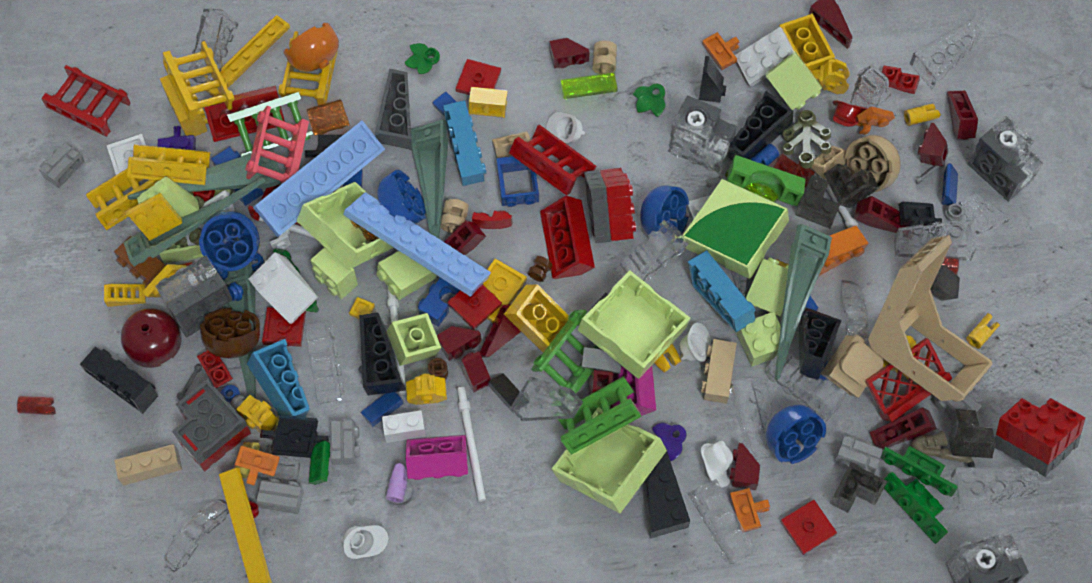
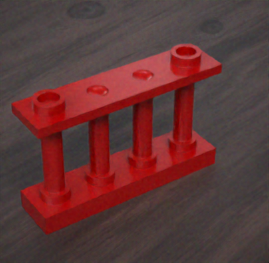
M65 65L64 69L68 78L55 95L51 96L45 93L41 99L46 108L107 137L111 132L107 125V120L120 102L128 106L131 104L128 94L122 89L117 90L82 73L76 67L72 68ZM75 80L82 83V87L71 102L65 103L61 100ZM90 87L99 91L85 110H80L76 107ZM105 95L113 98V101L101 117L96 118L92 116L93 111Z
M540 124L537 125L530 141L526 142L517 137L514 139L509 151L510 155L565 195L571 193L578 177L582 176L585 178L584 172L595 171L597 167ZM539 145L542 148H544L545 151L539 152L537 149L534 148V146ZM553 155L560 161L554 163L548 157ZM567 165L572 170H574V172L569 174L567 171L563 169V167Z

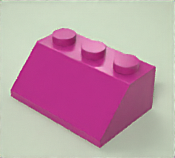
M621 365L620 374L613 373V382L623 376L634 391L627 396V399H632L641 416L656 411L652 366L638 379ZM620 401L611 404V409L619 405Z
M466 435L407 439L406 467L408 479L421 480L429 477L438 479L444 476L461 477L468 475Z

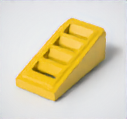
M105 284L104 302L107 307L146 303V296L142 291L146 286L144 284ZM128 291H131V298H128ZM135 291H139V298H136ZM120 292H123V298H120Z

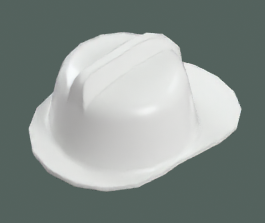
M556 112L548 119L546 130L564 143L576 142L581 135L585 134L580 120L571 114Z
M694 323L688 334L681 339L680 358L682 360L705 361L708 345H711V338L703 324Z
M718 441L715 444H703L701 455L710 480L718 487L728 486L731 481L729 480V466L733 461L731 450L725 445L724 441Z
M379 525L354 526L346 531L344 537H341V541L344 543V553L351 559L378 555L385 549L389 539L386 530Z

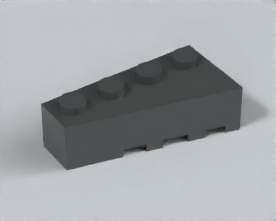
M389 68L375 137L381 144L411 150L408 72Z

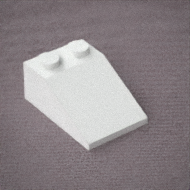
M276 252L249 278V281L256 290L290 324L318 298L287 257Z

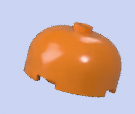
M323 23L321 28L314 26L291 42L292 47L289 50L288 48L284 50L285 57L295 69L310 72L319 68L323 69L329 65V61L333 59L339 48L338 36L329 23Z

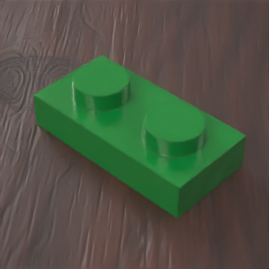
M329 442L317 443L312 450L309 484L317 485L327 482L330 458Z

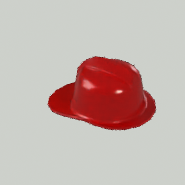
M834 100L832 103L836 108L833 121L846 127L855 126L859 123L857 115L867 108Z

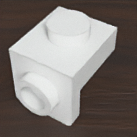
M289 230L282 233L279 238L270 241L272 250L275 248L285 250L291 245L288 237L290 234Z

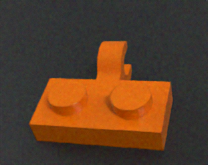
M717 32L702 40L703 46L721 70L737 62V58L732 52L739 48L738 44L740 41L737 37H733L725 43Z
M871 106L857 115L859 123L856 126H864L859 134L866 135L870 132L872 125L885 127L891 120L895 119L892 111Z
M241 446L235 465L250 469L246 483L255 486L259 472L275 476L280 457Z
M750 488L730 493L741 533L761 528L757 513L769 511L768 499L754 503Z

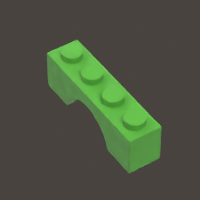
M737 155L734 156L729 166L727 181L741 188H745L752 183L766 185L776 193L779 201L794 206L798 205L804 194L805 178Z

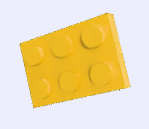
M495 258L487 269L491 274L483 285L502 302V305L511 304L527 281V277ZM500 308L489 316L487 320L493 323Z

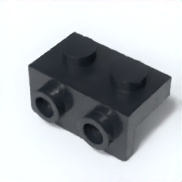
M901 202L898 204L902 226H909L912 229L924 227V229L929 230L936 228V225L942 223V218H935L933 204Z

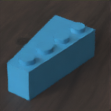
M465 100L443 105L447 131L462 186L483 182L484 174H487L486 167L480 161L482 153L480 147L476 145L478 139L476 132H473L472 117L468 114Z
M707 250L688 261L692 286L735 332L755 321V308L753 304L746 300Z
M286 339L253 352L247 365L278 414L306 417L310 408L303 388L300 387L297 371L294 370L292 356L288 353Z

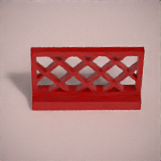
M928 338L923 339L911 348L914 358L925 360L924 365L928 368L930 362L935 363L938 369L935 373L948 382L952 380L950 373L945 371ZM924 346L928 350L926 358L919 357L920 350ZM889 363L866 379L865 383L880 409L879 414L881 418L893 422L931 395V393L919 384H912L913 380L911 378H908V383L900 381L902 376L900 370L897 372L896 380L888 378L890 370L894 368ZM878 378L883 379L881 390H876L872 383ZM888 380L895 382L893 393L885 392ZM900 383L907 385L903 395H897ZM884 394L892 396L890 404L886 407L883 404Z

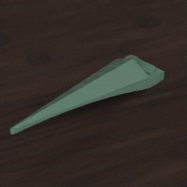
M443 119L411 129V147L421 184L429 233L438 239L440 238L449 141L447 139V122Z
M251 154L207 168L205 185L175 182L188 192L242 189L261 177H264L266 181L257 188H268L281 184L279 180L257 172L252 178L247 179L245 168L251 158ZM260 156L258 165L281 173L278 162ZM148 189L130 194L127 197L129 200L137 199Z
M261 177L222 200L181 217L182 224L150 241L142 231L138 232L124 242L130 263L135 267L139 263L145 262L150 256L152 258L156 257L266 180L264 177Z
M804 224L797 225L794 243L791 244L775 380H778L781 376L800 318L830 251L832 237Z
M250 262L242 269L227 271L228 277L223 280L228 287L233 282L237 283V285L242 287L243 295L240 301L235 300L223 305L224 308H232V311L243 313L244 310H248L255 314V287L249 281V278L253 275L252 262ZM249 319V323H251L252 331H254L253 322ZM256 347L247 355L239 357L247 395H251L256 398V378L248 367L247 362L251 354L256 351Z

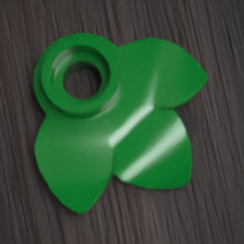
M411 44L410 49L413 55L405 61V65L411 69H417L418 74H425L432 69L434 64L438 63L440 54L435 48H428L425 44Z
M657 83L652 84L650 87L641 86L637 88L633 93L638 98L636 104L637 112L643 113L652 110L653 114L659 117L666 106L663 99L666 93L665 88ZM659 90V93L655 95L653 94V91Z

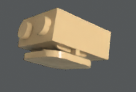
M846 335L821 374L849 396L859 398L865 387H867L865 380L882 369L884 359L875 353L871 346L868 347L864 344L865 340L860 336Z

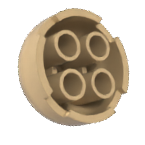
M876 135L865 136L853 141L845 153L848 167L846 173L851 182L863 192L876 193L886 189L895 182L899 175L901 167L899 153L895 146L886 138ZM870 169L863 174V182L860 181L857 173Z

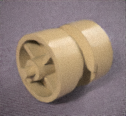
M611 41L596 42L593 48V71L605 75L614 73L616 71L617 45Z
M459 199L446 200L443 210L444 215L440 225L441 229L452 234L466 220L469 205Z

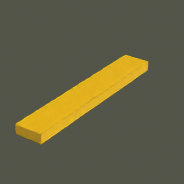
M276 15L219 70L227 88L290 29V24ZM211 77L207 82L214 81L213 77ZM218 88L206 90L213 97L221 95Z
M240 468L219 474L248 581L249 583H272Z

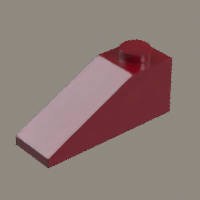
M817 0L810 7L809 15L813 14L818 25L848 49L853 37L839 5L835 0Z
M966 90L947 91L952 126L957 139L967 140L969 138H976L978 117Z
M873 196L857 202L854 219L870 227L908 237L912 236L913 229L909 228V226L901 225L899 210Z
M465 220L444 243L466 255L486 235L476 223Z
M511 304L501 306L480 350L482 358L490 357L521 332L504 315Z
M923 407L869 433L875 446L884 449L885 447L888 448L936 430L937 427L930 411Z

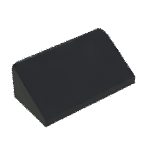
M504 373L488 382L491 390L513 414L529 402Z

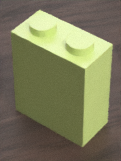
M796 51L766 73L768 80L792 110L795 108L799 110L806 104L805 101L810 97L813 99L821 93V84Z
M166 176L137 197L138 204L161 193L180 217L200 210L197 198Z
M400 251L380 261L376 272L379 280L384 281L390 293L399 300L436 279V274Z
M769 257L768 260H762L746 300L755 307L769 313L774 312L776 316L781 317L788 265L784 268L778 265L779 261Z

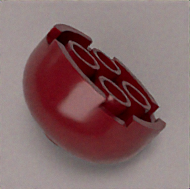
M147 308L135 312L126 320L121 330V345L124 352L133 363L146 368L161 366L160 364L165 363L170 358H174L182 342L181 331L174 318L167 312L156 308Z

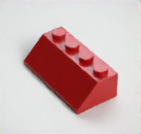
M276 85L233 95L234 101H232L231 110L227 109L225 102L204 107L213 141L217 142L241 136L237 124H234V121L230 122L228 115L278 99L279 95ZM280 106L281 110H279V111H280L282 120L285 121V120H284L283 111H282V107ZM251 115L244 117L247 133L257 132L258 127L255 119ZM267 123L266 130L276 128L277 126Z
M566 195L541 210L540 214L549 261L553 264L551 268L552 278L560 279L579 276L595 268L582 200Z

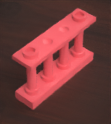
M267 106L257 116L259 123L251 158L245 168L247 171L246 178H252L257 172L279 180L283 184L299 171L309 121L301 119L297 124L292 125L269 116L271 107ZM267 123L290 131L293 134L292 140L288 141L267 133ZM267 140L288 148V151H290L289 156L284 157L262 149L263 141ZM260 156L284 164V167H286L285 173L282 174L258 165Z

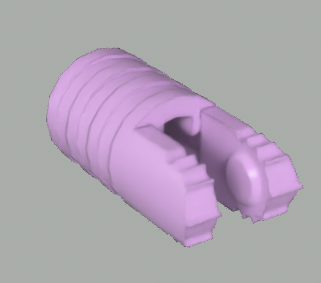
M401 463L394 466L386 495L387 500L397 503L404 501L408 483L407 469Z

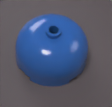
M395 170L384 177L379 183L377 189L378 201L380 205H383L390 211V215L394 217L396 215L402 216L406 220L417 224L426 218L424 199L418 188L415 189L408 182L410 178L401 170Z
M669 185L658 186L645 197L640 210V221L644 232L651 239L669 243L673 240L677 241L683 234L689 218L686 216V205H689V199L682 188Z
M231 211L222 212L212 217L203 226L199 238L200 250L207 262L225 271H236L247 266L256 256L260 244V237L255 224L245 215ZM219 246L220 248L217 250L215 258L214 248Z
M804 405L785 407L773 416L767 426V446L781 463L790 462L795 464L801 462L817 450L816 445L821 437H825L826 424L810 407ZM796 439H798L804 446L801 452V447L797 444Z

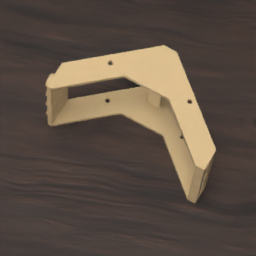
M950 235L931 238L900 268L868 340L871 349L939 400L958 402L965 399V396L993 364L986 356L942 326L930 289L952 243ZM910 326L965 365L950 383L913 357L905 331Z

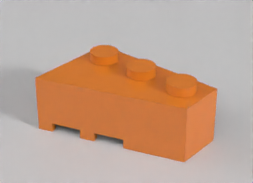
M856 225L830 235L832 240L829 255L819 276L853 257L861 256L865 252L864 249L869 242Z

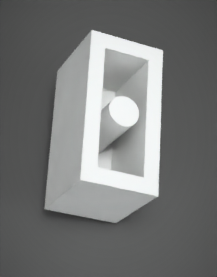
M422 411L382 417L386 443L426 437Z

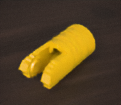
M934 104L904 111V120L908 126L931 121L941 116Z
M987 313L966 337L967 342L972 347L980 349L1000 326L998 322L993 323L990 327L987 326L988 322L992 319L991 314Z

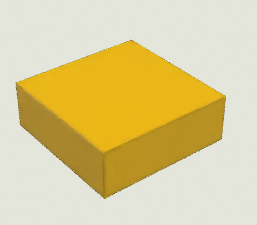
M357 297L349 315L360 320L359 315L371 314L375 304Z

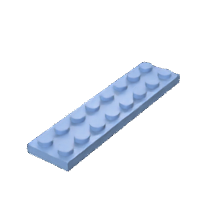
M360 121L253 208L273 233L279 237L297 222L303 204L333 193L382 153L385 148L366 124Z
M366 192L344 211V216L470 297L491 274L483 266L472 261L410 220H406L405 217L390 215L389 210L380 205L377 199Z

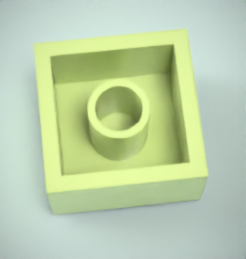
M325 247L311 259L312 271L315 273L314 278L321 285L324 283L328 287L327 290L334 297L337 295L342 300L358 285L354 269L349 270Z
M774 312L755 318L753 323L746 325V327L736 332L751 367L777 358L781 325Z
M428 313L394 321L386 331L400 366L435 357L441 349Z

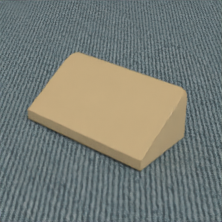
M528 132L493 139L492 143L496 157H512L509 151L514 139L520 137L528 142L531 140Z
M831 146V152L820 154L814 159V164L811 168L823 179H827L847 163V159H845L846 150Z

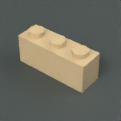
M713 339L712 346L708 345L707 357H710V361L705 363L704 369L707 381H703L701 393H705L704 400L727 404L737 343Z
M174 444L114 460L117 477L123 486L182 470L179 451Z

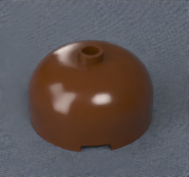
M232 308L215 310L204 316L205 320L200 324L201 340L204 347L213 355L221 358L232 359L247 355L256 347L260 338L259 318L248 310H244V313L232 311ZM249 319L253 322L254 331H252L251 323H249Z

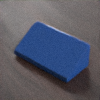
M951 163L947 164L944 171L942 205L954 204L957 199L958 173Z
M396 392L385 393L360 413L373 428L382 421L383 416L390 415L404 404L403 399Z

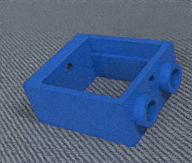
M513 156L496 158L502 206L514 207L518 204L532 205L539 202L536 173ZM530 170L533 192L506 195L503 173Z

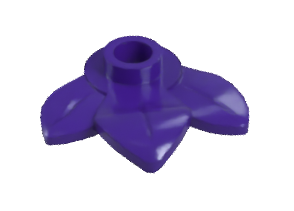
M659 423L652 429L657 437L661 439L664 446H666L670 461L678 458L683 450L682 443L687 437L686 430L681 425L670 426L667 423ZM675 431L680 432V435L677 438L673 437V433Z

